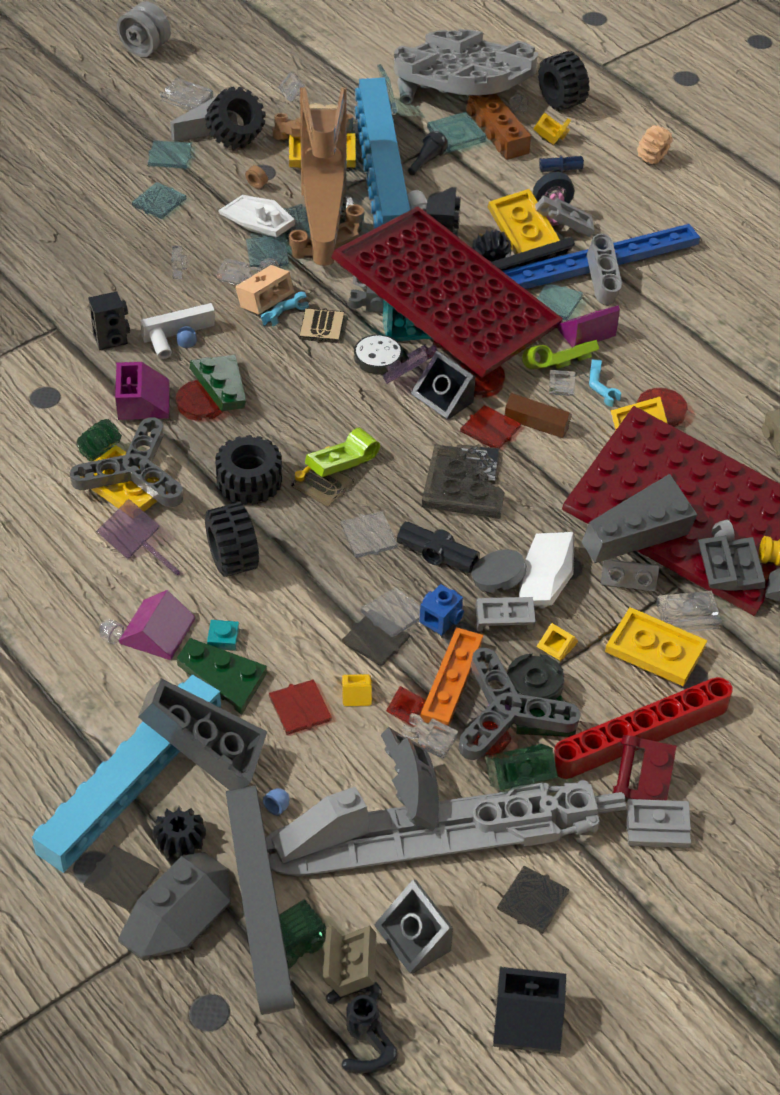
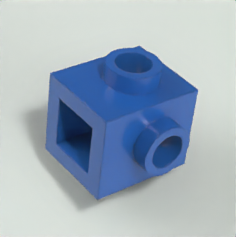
M440 584L433 592H428L420 604L419 622L443 636L453 624L457 625L464 614V610H462L463 597L455 590L448 589Z

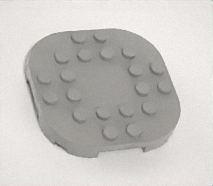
M458 29V31L447 32V30H440L426 34V42L415 48L403 45L398 47L394 52V72L398 77L406 81L420 84L423 88L438 89L441 93L487 95L509 90L511 87L521 84L522 81L535 75L537 72L538 52H535V48L530 44L516 41L508 46L484 41L483 32Z

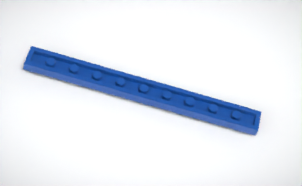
M690 224L613 244L617 263L621 265L699 245L700 236ZM588 249L502 272L524 289L590 273L587 259Z

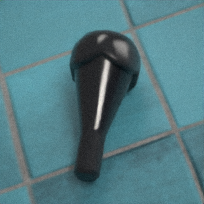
M431 131L424 137V144L417 159L408 168L410 175H415L425 163L445 153L448 148V140L443 133Z

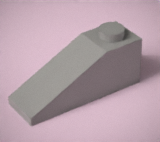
M216 97L170 122L171 137L174 142L210 135L211 130L206 128L208 121L205 120V115L208 113L206 111ZM227 110L231 121L238 124L237 113Z
M356 787L326 796L271 838L282 864L370 833L367 806Z

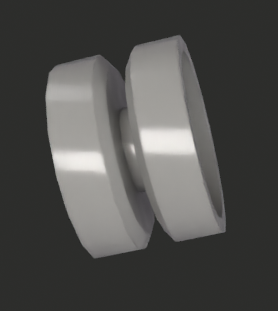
M145 1L140 2L118 19L117 33L121 42L131 53L139 57H147L169 40L171 26L167 16L158 6Z

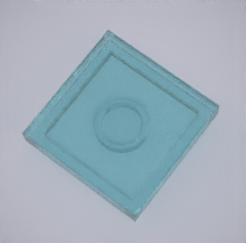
M466 112L427 123L429 132L439 131L445 135L448 140L447 153L486 142V134Z

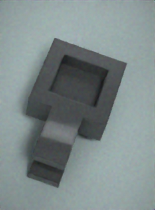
M367 287V292L356 289L351 290L349 308L358 309L366 305V311L383 313V299L377 296L369 287Z

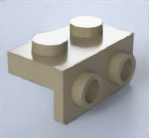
M334 926L326 928V939L323 944L325 953L322 977L324 982L331 986L340 997L375 984L377 933L371 926L344 936Z

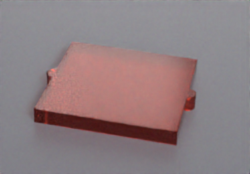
M483 405L474 415H470V419L460 428V432L492 449H500L507 441L512 440V436L521 428V423Z
M314 679L296 685L289 684L287 688L269 693V698L286 735L305 729L311 730L314 726L332 721V717Z

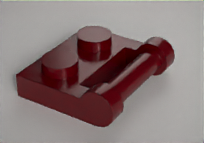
M623 735L621 744L624 745L619 775L617 785L613 786L612 793L622 792L627 799L667 800L677 745ZM639 748L645 751L638 789L634 790L629 788L635 750Z

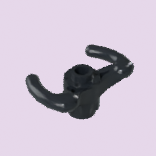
M377 982L341 997L334 989L326 995L327 1003L335 1004L348 995L354 993L364 994L356 996L347 1005V1030L353 1038L368 1041L380 1054L378 1058L372 1060L346 1058L342 1061V1068L345 1071L358 1074L374 1073L386 1069L397 1061L398 1049L383 1032L380 1011L378 1009V1000L382 997L383 991Z

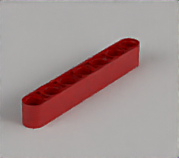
M712 678L561 740L554 748L552 771L557 777L562 779L573 778L622 757L624 745L621 742L623 735L658 742L723 715L728 709L733 687L724 678Z

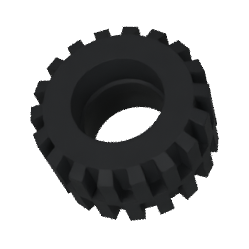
M565 51L545 58L541 61L538 68V81L542 95L547 104L556 111H562L582 104L589 96L590 81L587 69L583 61L580 60V57L572 51Z
M243 87L224 89L207 108L206 111L208 113L205 115V120L208 122L206 123V128L211 130L209 134L211 137L215 136L217 138L215 141L218 144L222 142L226 148L231 145L232 149H237L239 146L243 148L247 144L249 145L262 131L266 121L264 120L266 113L262 111L264 106L257 101L259 98L256 95L254 97L251 95L252 92L250 90L245 92ZM227 110L236 112L242 118L244 126L232 122L227 114Z
M246 435L243 438L238 436L233 441L228 440L225 442L226 446H221L219 453H216L215 456L216 480L222 495L225 498L230 497L232 502L240 501L243 505H247V503H252V505L258 504V501L265 502L268 501V497H274L277 491L280 490L282 483V455L279 452V448L276 445H272V441L268 439L263 440V437L257 436L255 438L252 435Z
M237 502L207 510L205 516L207 539L214 563L222 576L228 577L257 569L259 564L258 542L250 515L243 504Z

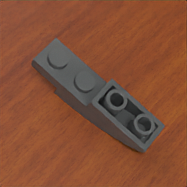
M388 727L381 734V737L386 745V753L396 764L394 768L398 774L392 780L397 790L396 797L405 805L408 811L406 816L415 826L419 827L422 825L433 832L437 828L439 795L432 760L427 749Z

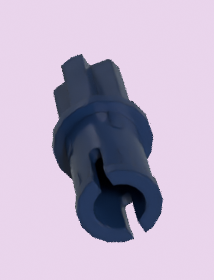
M559 155L556 158H539L540 173L548 171H560L563 173V170L583 169L584 167L583 156L562 157V155Z

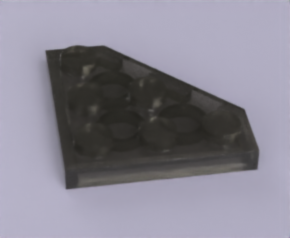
M435 444L421 507L500 519L505 492L499 486L495 487L488 480L489 476L477 464L473 465L466 458L467 454L461 448Z

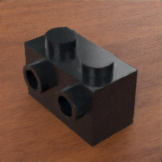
M117 291L88 297L93 336L98 349L103 350L128 344L127 334L130 333V326L128 320L125 319V315H128L126 301H121Z

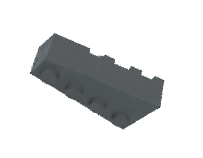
M668 474L590 521L582 544L594 563H598L688 535L697 517V513L672 476Z
M161 678L147 692L138 718L228 790L243 788L251 783L267 731Z

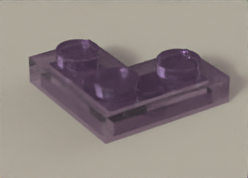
M425 344L407 354L409 360L401 364L400 360H397L386 368L389 372L382 375L386 384L432 358L437 350L436 346L433 345L427 348Z

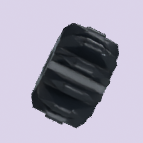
M497 229L493 232L486 230L485 234L478 233V238L474 239L472 248L489 262L511 256V241L505 232L499 233Z
M180 805L175 812L166 808L165 817L157 816L156 826L152 830L156 848L158 851L164 850V855L167 858L173 854H176L178 859L185 853L188 855L194 854V849H202L203 839L206 836V827H204L201 814L195 815L192 807L184 812Z

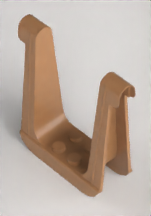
M300 87L301 195L304 196L312 240L313 261L317 265L327 266L335 261L331 257L336 249L344 196H346L347 88H341L337 108H310L306 87Z

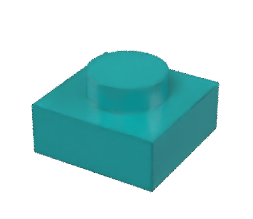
M211 620L207 644L222 650L236 651L239 622Z

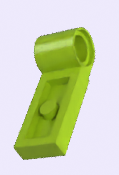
M597 340L553 354L548 346L539 345L527 348L522 355V361L528 369H539L551 365H556L558 369L570 365V360L576 357L578 361L592 357L591 352L599 350ZM536 352L540 355L539 363L535 359Z
M356 428L348 435L346 442L307 454L305 464L314 470L316 474L324 477L372 460L380 450V443L362 428Z

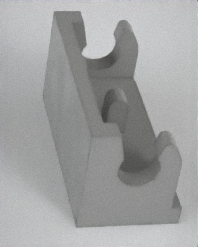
M533 597L477 598L475 606L476 631H483V626L527 625V630H533L535 625Z

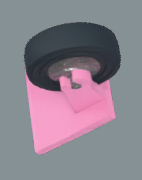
M552 172L544 175L536 182L533 188V195L537 202L544 195L552 200L558 198L569 204L575 194L571 179L561 172ZM549 215L546 216L551 226L558 225V223L554 219H551Z

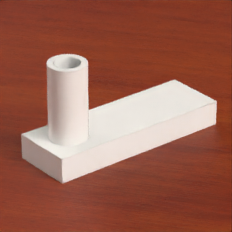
M212 303L142 319L141 335L144 343L152 341L158 358L167 359L171 356L172 351L166 337L177 335L178 330L184 326L191 327L194 331L215 326V310Z

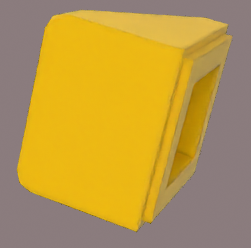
M551 623L536 647L561 662L576 646L578 640L575 636Z
M342 675V699L344 706H370L372 704L371 675Z

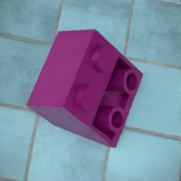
M117 362L115 401L118 420H136L150 417L157 419L169 418V379L143 362Z

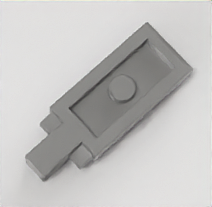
M543 195L535 204L536 211L541 215H549L557 223L573 228L577 233H583L590 237L595 232L592 215L558 198L552 200Z

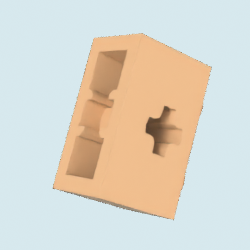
M273 265L268 266L235 286L240 307L256 314H261L295 293L290 272Z

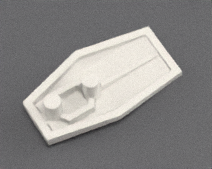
M241 195L219 210V214L245 229L272 237H278L295 225L294 218L275 200Z
M573 532L540 533L535 535L525 559L526 574L520 581L519 597H533L534 606L539 608H545L555 602L573 575Z

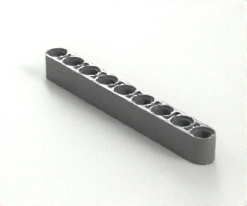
M256 785L226 791L227 805L261 1015L294 1009L292 986Z

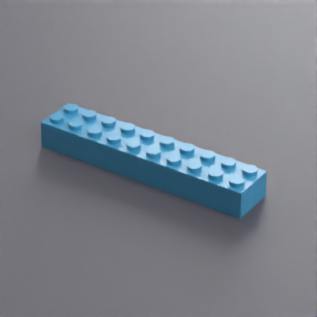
M385 78L359 79V88H355V100L357 101L355 119H357L362 159H364L369 200H371V214H375L373 215V227L375 229L410 211Z

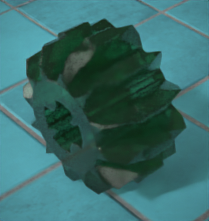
M104 419L82 433L77 439L76 446L83 457H86L88 461H94L118 444L122 435L114 423L109 419Z

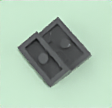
M726 535L698 540L710 588L720 590L765 588V579L753 537L728 542Z

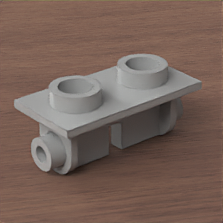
M612 559L604 560L601 585L656 592L659 566Z

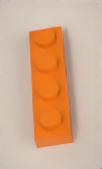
M456 627L420 714V721L446 729L449 728L471 673L473 653L481 648L483 643L482 634Z

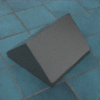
M412 880L374 924L409 973H415L451 951L453 927L417 880Z

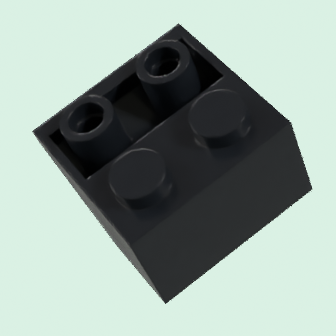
M451 187L427 199L426 213L458 237V230L455 229H459L461 197L456 196L457 187Z
M500 967L496 994L493 1047L560 1054L565 1011L566 973Z

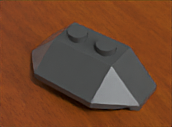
M205 852L181 856L137 900L118 937V942L141 960L149 959L151 956L187 950L231 905L228 868Z

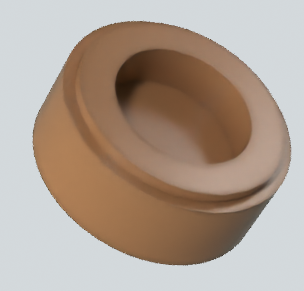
M253 165L245 173L248 183L254 188L261 189L268 182L267 174L259 166Z

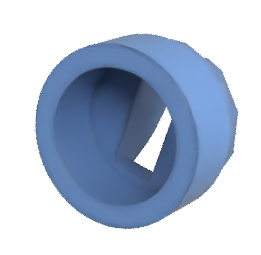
M184 326L178 330L177 343L179 346L190 348L196 344L197 338L193 328Z
M273 789L263 797L264 806L273 815L279 816L289 806L290 797L284 789Z

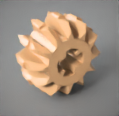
M658 125L651 126L650 129H647L645 135H642L639 147L637 148L638 156L647 163H659L671 147L672 133L664 127Z

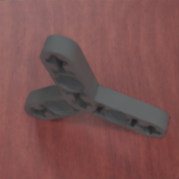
M150 417L142 420L126 455L78 464L70 470L71 484L77 490H88L132 481L166 507H176L183 501L182 485L152 463L164 436L163 423L157 418ZM143 445L150 447L146 451L137 450L138 447ZM106 469L115 470V472L110 475L102 473ZM151 477L160 479L156 483H148L146 481Z
M479 648L473 653L471 670L489 706L460 736L458 750L464 758L468 760L481 758L513 724L570 733L578 727L581 713L576 705L569 702L518 694L495 651L489 648ZM496 680L501 682L504 687L493 689L488 683ZM505 705H510L511 711L505 710ZM521 707H525L523 713H520ZM539 708L544 711L545 715L535 717L529 710ZM551 712H554V718H550ZM563 715H569L570 720H564ZM491 721L498 725V729L489 731L482 724ZM479 736L480 738L478 741V746L473 745L472 747H469L467 745L468 743L473 744Z

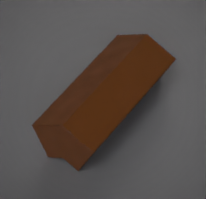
M510 393L504 415L506 420L560 438H564L572 418V414L568 411Z

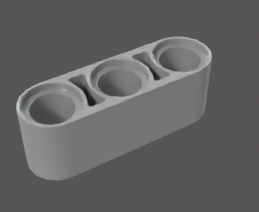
M597 234L592 239L587 252V259L595 297L600 303L609 305L616 300L622 286L612 239L606 234Z

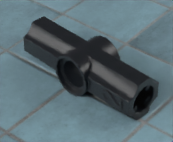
M405 521L397 535V543L420 552L422 557L432 565H440L443 562L466 573H471L473 566L480 558L479 551L455 542L453 536L442 529L432 532Z

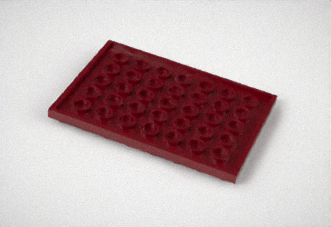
M418 206L335 249L331 257L342 268L349 271L361 283L374 291L377 296L388 302L397 312L403 314L416 327L422 329L435 342L442 345L455 358L461 360L482 378L556 329L563 320L557 313Z
M633 406L565 500L561 510L589 524L590 521L670 474L697 513V517L688 535L637 550V552L755 616L766 598L768 576L771 572L780 568V566H776L773 562L760 563L765 579V588L753 590L713 589L709 587L698 540L714 537L712 535L713 526L720 521L728 519L734 529V540L753 537L757 553L764 536L778 541L780 539V483Z

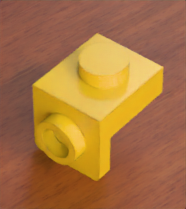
M544 112L533 130L554 145L559 138L563 140L570 131L567 127L571 120L567 118L561 125Z

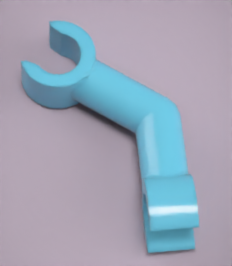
M298 292L294 295V298L279 302L271 311L263 313L261 315L263 326L270 321L272 326L277 325L278 317L285 310L292 308L299 310L307 309L309 307L308 302H298L300 299L307 297L306 293Z
M592 359L589 387L604 397V402L607 406L613 407L614 399L612 397L620 401L621 392L616 388L609 389L599 382L602 360Z

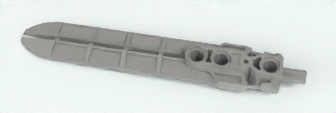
M581 780L578 783H564V786H549L548 783L516 786L506 792L439 801L437 828L433 832L422 825L419 827L415 826L407 818L406 813L408 811L405 806L368 812L370 833L283 864L277 853L270 854L271 871L289 876H306L514 844L531 846L551 843L560 840L561 836L574 832L578 835L585 832L594 833L598 831V814L626 810L625 796L622 792L594 796L592 785L585 780ZM549 792H558L554 797L548 796ZM287 826L279 828L266 837L268 852H276L271 838Z

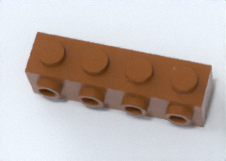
M496 93L468 96V103L466 104L468 115L474 119L477 126L486 134L487 139L494 144L497 151L506 160L530 154L531 135Z

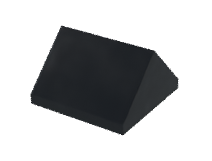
M436 350L411 394L446 419H451L474 402L476 376Z

